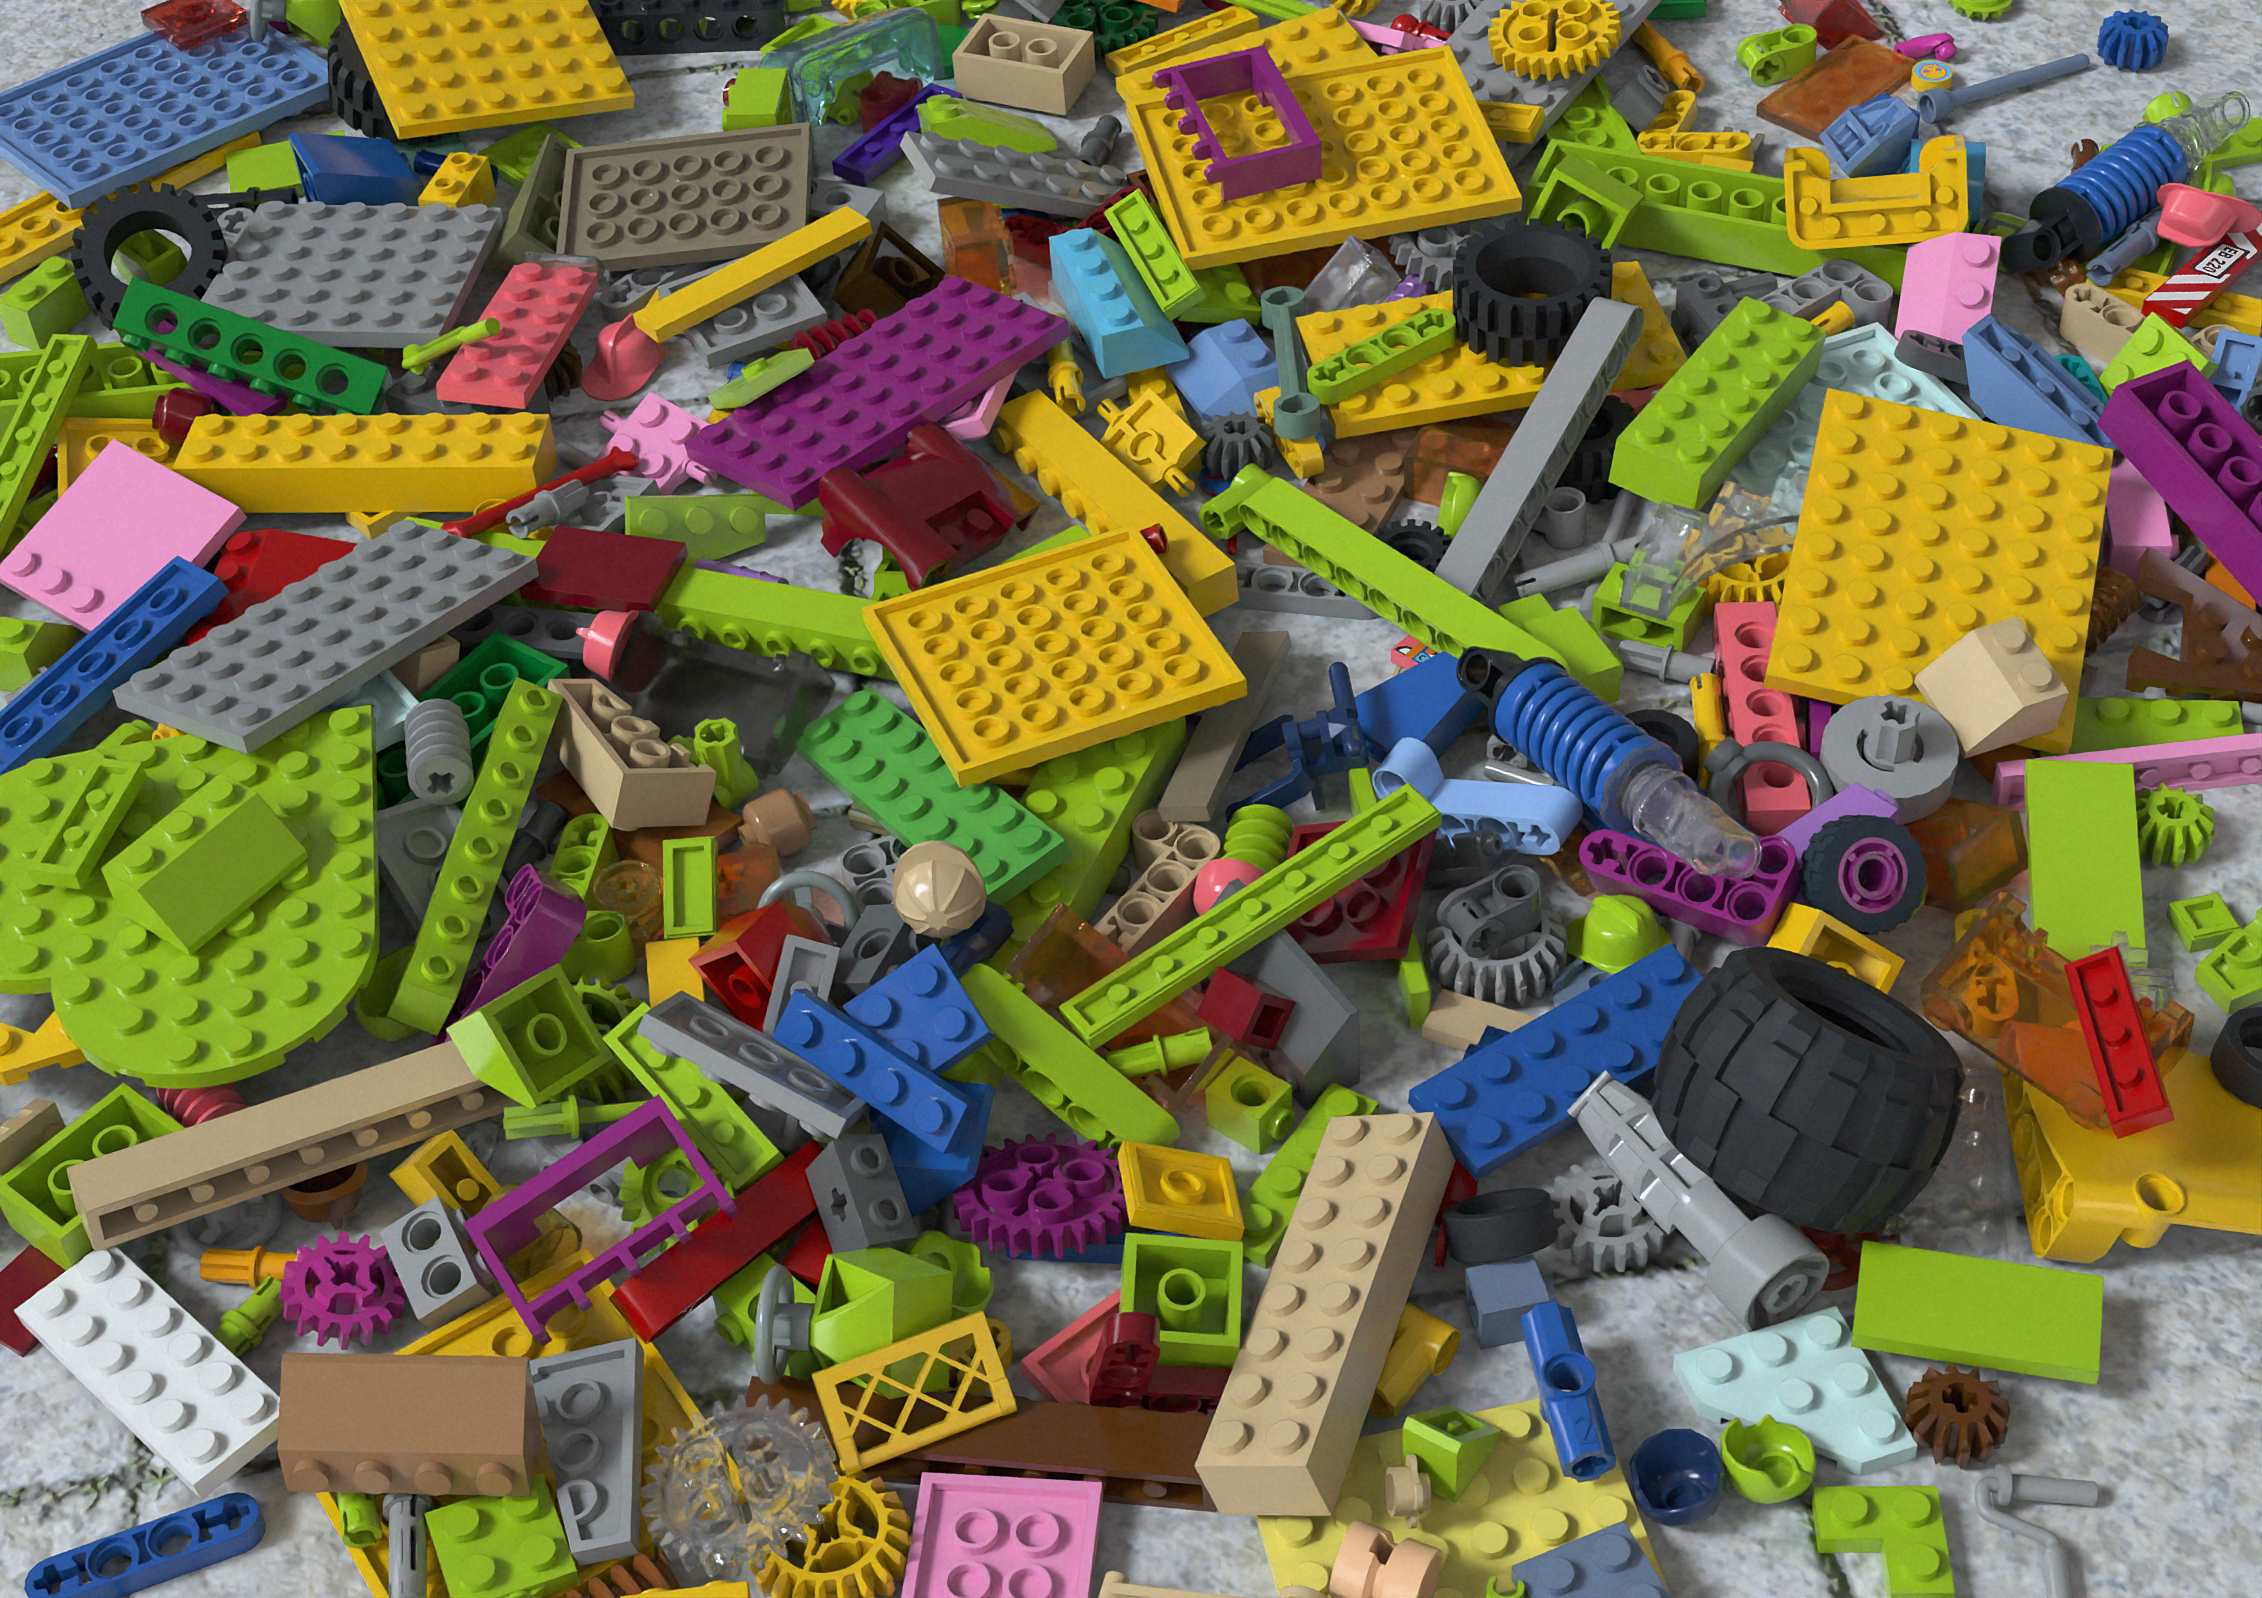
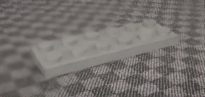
M906 131L900 147L928 190L940 194L1085 219L1116 192L1130 186L1125 179L1124 173L1110 165H1103L1101 168L1087 165L1073 158L1063 161L1053 159L1041 152H1033L1032 155L1016 152L1014 149L1004 145H998L996 148L983 146L971 139L962 138L960 141L946 139L930 131H925L923 134Z

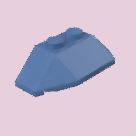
M1900 97L1879 100L1864 108L1860 105L1849 107L1819 135V138L1841 170L1849 178L1895 175L1904 162L1918 117Z
M1990 314L1986 315L1964 333L1962 342L1970 398L1982 409L1989 419L2003 426L2114 449L2113 453L2118 450L2115 444L2097 426V422L2105 409L2104 404L2035 340L2013 327L2002 325L1996 317Z
M1244 318L1228 321L1222 325L1203 330L1185 343L1189 350V359L1165 364V372L1201 419L1206 422H1212L1214 415L1228 416L1230 411L1240 415L1249 411L1251 417H1257L1254 393L1274 386L1279 387L1276 357Z

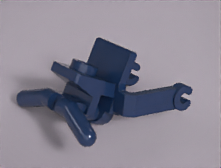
M1343 662L1332 663L1328 670L1336 707L1328 712L1326 710L1316 712V718L1298 722L1293 715H1282L1251 732L1233 773L1240 771L1248 763L1285 743L1289 760L1292 762L1293 771L1286 777L1246 799L1229 805L1225 810L1227 823H1229L1233 813L1242 807L1262 804L1282 809L1308 795L1310 791L1316 811L1326 809L1320 776L1346 772L1350 769L1369 764L1363 731L1360 727V722L1357 720L1358 712L1348 667Z

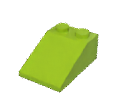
M946 94L927 98V103L917 105L921 134L925 131L939 134L943 138L957 141L967 138L980 145L994 148L998 145H1004L1014 149L1016 152L1031 155L1033 152L1042 153L1057 150L1056 141L1039 121L960 98H951L950 95Z

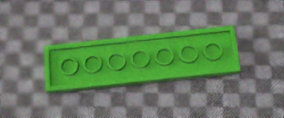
M871 686L852 693L837 708L822 718L811 721L802 732L790 739L796 753L907 848L929 840L946 841L962 848L976 863L984 879L987 900L994 904L1004 905L1073 855L1062 836L989 779L983 783L960 788L927 730Z

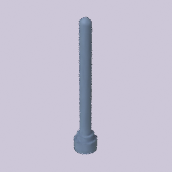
M2081 53L1951 92L1940 87L1925 90L1918 95L1917 109L1921 113L1920 117L1926 123H1934L1946 119L1955 107L2084 70L2089 66L2090 59L2086 54Z

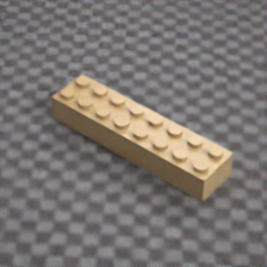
M1434 1112L1330 1118L1195 1463V1468L1221 1515H1332L1456 1161Z

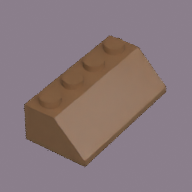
M284 1352L281 1362L277 1451L287 1491L307 1493L428 1494L433 1496L443 1494L488 1495L493 1497L531 1495L543 1437L529 1357Z

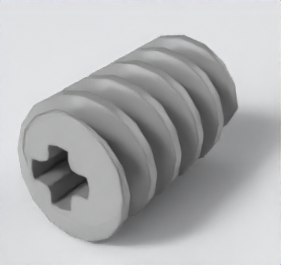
M443 699L425 700L410 710L404 723L409 786L417 797L427 803L436 805L454 804L463 800L472 791L474 785L468 723L463 718L461 707L457 704Z

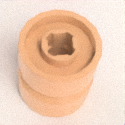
M1357 1519L1348 1529L1338 1551L1331 1574L1330 1596L1332 1598H1433L1442 1566V1551L1411 1538H1406L1399 1544L1394 1543L1391 1531Z

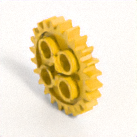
M1525 0L1524 3L1511 1V10L1500 9V18H1493L1491 20L1492 28H1488L1490 54L1494 56L1495 64H1503L1504 72L1515 69L1516 77L1518 78L1526 73H1530L1531 80L1533 81L1541 74H1546L1548 81H1552L1555 74L1561 73L1567 79L1570 76V71L1573 70L1584 74L1587 64L1599 67V58H1611L1610 49H1618V39H1622L1619 11H1615L1614 2L1606 3V0ZM1558 15L1555 31L1557 41L1556 50L1554 52H1551V47H1553L1554 44L1553 20L1554 17Z

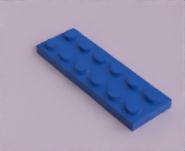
M177 555L0 711V776L25 766L34 759L45 758L52 750L69 742L80 725L92 715H96L108 707L114 696L112 690L130 681L131 676L136 672L147 669L148 665L163 651L175 647L182 640L184 633L199 619L212 614L219 606V601L230 592L220 578Z
M1669 943L1410 1089L1408 1103L1416 1113H1435L1453 1155L1477 1181L1577 1123V1119L1573 1118L1567 1110L1604 1070H1607L1613 1078L1632 1090L1654 1078L1663 1039L1683 1001L1701 982L1703 977Z

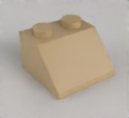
M2017 616L1970 631L1917 674L1914 683L1931 709L1940 713L1951 725L1958 739L1959 752L1964 759L2054 731L2070 693Z

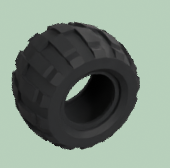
M1757 946L1731 951L1722 967H1713L1683 1001L1662 1042L1654 1074V1086L1657 1090L1652 1097V1110L1665 1136L1688 1161L1707 1176L1749 1202L1785 1219L1826 1232L1839 1234L1874 1232L1885 1225L1889 1216L1893 1217L1903 1212L1928 1185L1954 1137L1963 1104L1959 1094L1966 1076L1962 1063L1951 1044L1932 1025L1899 1001L1857 977L1811 957L1779 948Z

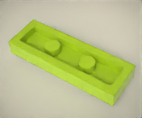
M94 757L27 867L29 876L34 884L82 889L147 779L141 762Z

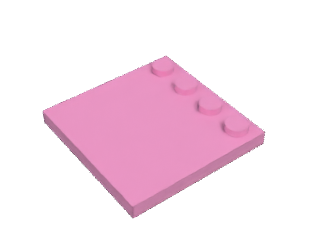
M112 439L0 564V583L72 626L89 634L177 555L203 569L247 517L239 506L121 442Z

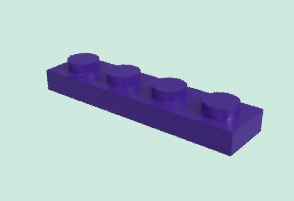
M930 82L832 161L834 175L866 187L905 155L900 144L906 131L921 134L917 105L927 103V98L942 94L950 95L951 98L963 99L962 93Z

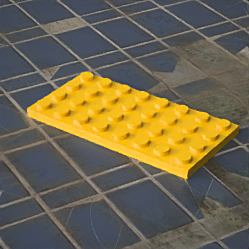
M1638 261L1614 263L1611 300L1642 307L1644 311V325L1635 347L1608 393L1665 384L1688 358ZM1447 290L1439 294L1415 298L1405 297L1397 301L1373 305L1363 304L1349 309L1315 312L1311 315L1295 317V322L1300 332L1302 351L1308 367L1310 368L1314 364L1424 310L1439 308L1452 313L1453 290ZM1523 293L1513 295L1512 297L1539 299L1553 296L1539 293ZM1456 329V340L1449 348L1341 402L1328 405L1323 404L1336 439L1529 407L1555 365L1556 359L1547 360V367L1535 368L1534 361H1523L1522 367L1510 366V359L1504 357L1499 363L1487 360L1486 350L1478 355L1469 350V341L1461 343L1457 337ZM1398 345L1390 348L1405 349L1409 346ZM1359 363L1354 366L1368 367L1374 364Z

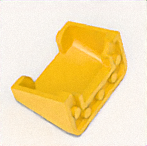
M1963 134L1938 136L1926 142L1920 151L1919 173L1831 180L1829 159L1823 151L1815 147L1785 148L1783 165L1786 227L1791 242L1801 249L1817 250L1923 242L1950 233L1963 232L1967 225V162Z

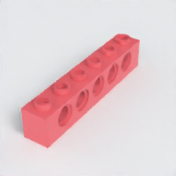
M1774 601L1715 603L1712 643L1714 656L1717 660V675L1722 683L1721 695L1727 737L1732 736L1742 746L1761 741H1777L1794 745L1805 751V726L1803 722L1795 721V718L1799 715V695L1763 687L1777 622ZM1761 762L1751 765L1748 771L1735 783L1740 821L1758 836L1776 835L1811 812L1813 797L1812 793L1808 794L1807 788H1810L1808 782L1798 771L1782 763Z

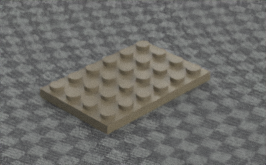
M810 122L567 149L555 259L556 269L576 267L583 272L604 273L741 258L809 225L813 132Z

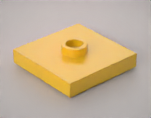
M1123 1140L1118 1153V1162L1131 1226L1214 1240H1241L1245 1225L1230 1159Z

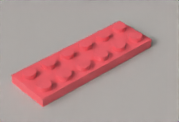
M535 263L514 265L477 321L480 322L491 317L495 318L500 323V332L474 344L468 345L464 343L461 345L436 383L437 400L525 409L598 289L597 273L583 272L576 267H565L562 269L541 268L540 265Z

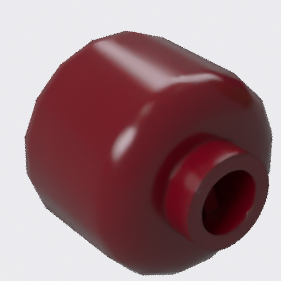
M174 387L168 391L166 396L159 395L154 407L152 428L158 430L159 437L164 443L182 447L196 416L209 414L223 416V414L215 412V401L209 394Z

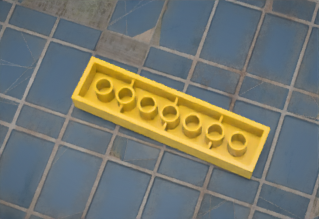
M482 412L469 415H443L441 413H428L426 415H398L396 413L353 415L342 413L336 416H310L303 413L292 416H265L263 414L221 416L209 414L195 417L172 471L239 506L243 513L474 512L475 508L483 501L497 498L510 500L551 482L558 457L549 414H531L529 412L507 415H488Z

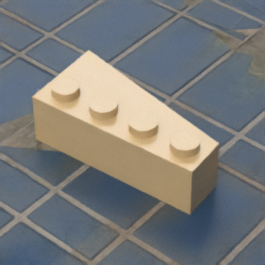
M549 679L547 690L562 695L563 699L547 743L612 828L634 831L639 827L699 826L706 824L717 775L714 769L707 764H701L699 767L689 761L691 752L680 743L671 744V747L659 738V727L650 720L645 721L631 716L632 707L596 679Z

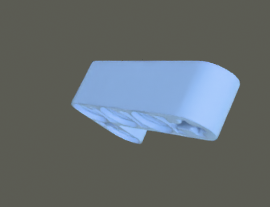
M1411 737L1402 738L1398 741L1372 776L1373 787L1379 801L1409 782L1441 812L1442 825L1438 827L1436 835L1447 834L1452 848L1455 847L1451 838L1456 833L1490 830L1494 835L1498 834L1501 836L1504 844L1503 850L1516 849L1517 853L1553 855L1561 848L1584 813L1579 799L1572 792L1558 786L1444 779L1433 751L1422 741Z

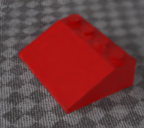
M271 528L254 532L243 531L230 536L213 574L220 578L230 592L219 601V606L212 614L199 619L192 625L183 647L190 646L206 637L212 628L228 624L244 615L246 609L250 606L264 603L282 593V589L285 586L294 582H300L318 572V568L321 565L337 561L351 553L358 544Z

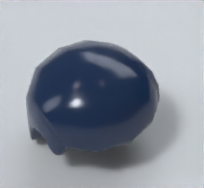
M1666 1429L1645 1439L1631 1457L1629 1467L1638 1504L1644 1514L1651 1517L1653 1522L1670 1528L1693 1526L1714 1515L1726 1493V1474L1715 1444L1708 1437L1692 1429Z

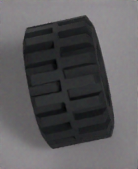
M1613 394L1606 396L1554 489L1558 487L1578 489L1585 495L1586 502L1590 504L1601 503L1602 499H1615L1618 492L1624 489L1608 481L1616 440L1638 415L1633 413L1634 408L1629 403L1620 402L1621 398Z

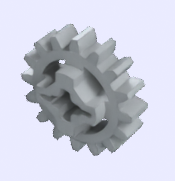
M1592 1158V1167L1588 1171H1585L1577 1164L1572 1165L1570 1180L1557 1176L1554 1192L1549 1193L1558 1230L1555 1248L1558 1251L1573 1248L1572 1262L1576 1265L1587 1257L1593 1259L1594 1271L1600 1272L1605 1262H1613L1618 1272H1625L1627 1259L1632 1258L1641 1266L1647 1264L1648 1250L1660 1253L1663 1249L1664 1236H1669L1635 1199L1611 1168L1603 1167L1599 1158Z

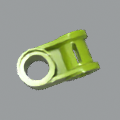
M1792 24L1782 29L1762 34H1753L1740 42L1736 50V59L1742 67L1749 69V77L1755 85L1761 87L1793 78H1804L1811 75L1815 70L1817 32L1812 26L1806 24Z

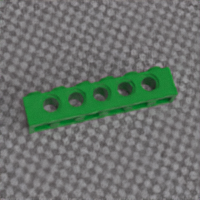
M134 277L131 278L112 325L120 338L123 339L122 344L141 353H148L149 348L165 353L164 358L167 361L184 368H190L192 363L208 368V375L226 383H233L234 378L251 383L249 388L252 391L270 398H275L277 392L292 398L293 405L311 413H318L320 408L334 413L335 416L342 413L379 415L385 401L384 393L390 388L393 380L388 367ZM166 319L178 321L176 329L170 334L162 335L157 333V328L162 321ZM208 334L221 336L220 342L213 349L204 350L199 348L200 341L204 336ZM260 349L263 351V356L259 362L252 365H246L241 362L243 355L248 350ZM302 364L306 366V370L300 378L295 380L284 378V372L290 365ZM334 379H345L348 381L346 390L338 395L328 394L326 392L327 385Z

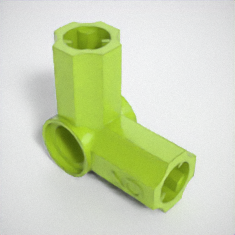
M725 717L717 720L705 719L694 728L696 736L694 739L691 737L683 738L677 735L666 744L671 747V744L680 743L691 752L689 761L696 767H699L701 764H707L717 772L711 800L731 811L759 789V781L751 766L743 759L737 725Z

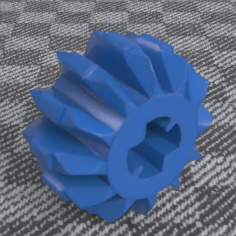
M2130 9L2127 13L2115 11L2113 16L2104 18L2103 25L2100 27L2097 41L2098 56L2104 58V64L2118 66L2119 71L2125 68L2131 69L2133 72H2136L2138 68L2151 70L2153 65L2162 62L2163 56L2166 54L2169 38L2168 25L2161 22L2160 16H2149L2146 10L2141 13L2135 12L2133 9Z

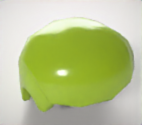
M1457 472L1448 473L1437 520V526L1444 529V535L1449 534L1451 543L1484 487L1479 479Z
M1768 1414L1764 1415L1758 1423L1750 1426L1743 1425L1742 1421L1735 1417L1728 1423L1720 1435L1722 1464L1726 1479L1742 1497L1755 1503H1779L1802 1495L1812 1484L1817 1472L1814 1444L1798 1427L1776 1422Z

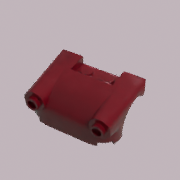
M935 421L929 422L926 425L922 422L915 425L908 432L907 440L904 442L907 445L905 454L863 476L859 475L849 466L840 469L833 467L822 476L817 485L820 490L818 501L825 511L821 523L823 537L820 541L825 549L836 558L847 543L854 538H860L863 542L869 539L878 542L896 558L905 574L908 588L912 592L922 588L931 571L936 570L943 577H946L998 547L1002 540L1009 536L1015 524L1022 532L1026 531L1041 505Z

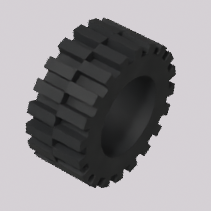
M149 181L138 182L139 192L130 194L127 185L115 188L119 198L110 202L104 194L95 201L99 209L96 215L87 209L80 219L85 231L75 228L72 240L76 249H71V261L75 268L73 271L95 316L99 315L102 324L110 331L114 329L112 326L128 288L127 284L121 282L111 273L112 260L118 247L130 236L146 230L160 229L181 236L191 245V256L184 271L172 282L161 286L162 288L201 301L217 273H222V269L225 266L224 262L228 260L229 255L222 230L217 219L214 220L211 209L204 202L198 206L195 195L184 189L180 197H178L174 185L163 182L160 192H155ZM166 319V320H165V321H167L168 323H170L171 325L177 327V324H178V321H177V320H175V319Z
M1529 218V225L1519 226L1517 219L1505 221V229L1501 230L1493 224L1483 228V238L1474 233L1467 238L1466 247L1460 245L1456 251V260L1453 259L1452 314L1456 320L1458 339L1461 343L1469 341V350L1477 355L1486 350L1487 360L1499 363L1503 357L1510 359V366L1522 367L1523 361H1534L1535 368L1547 367V360L1556 359L1557 361L1591 301L1597 296L1611 299L1613 263H1611V254L1608 248L1602 249V241L1596 236L1586 239L1585 229L1575 226L1571 231L1565 230V222L1553 220L1551 226L1541 225L1540 218ZM1523 293H1539L1553 297L1526 299L1512 296Z

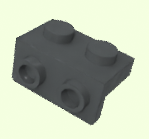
M1719 275L1702 276L1695 280L1678 283L1675 310L1671 312L1672 328L1677 336H1681L1684 339L1692 355L1739 302Z

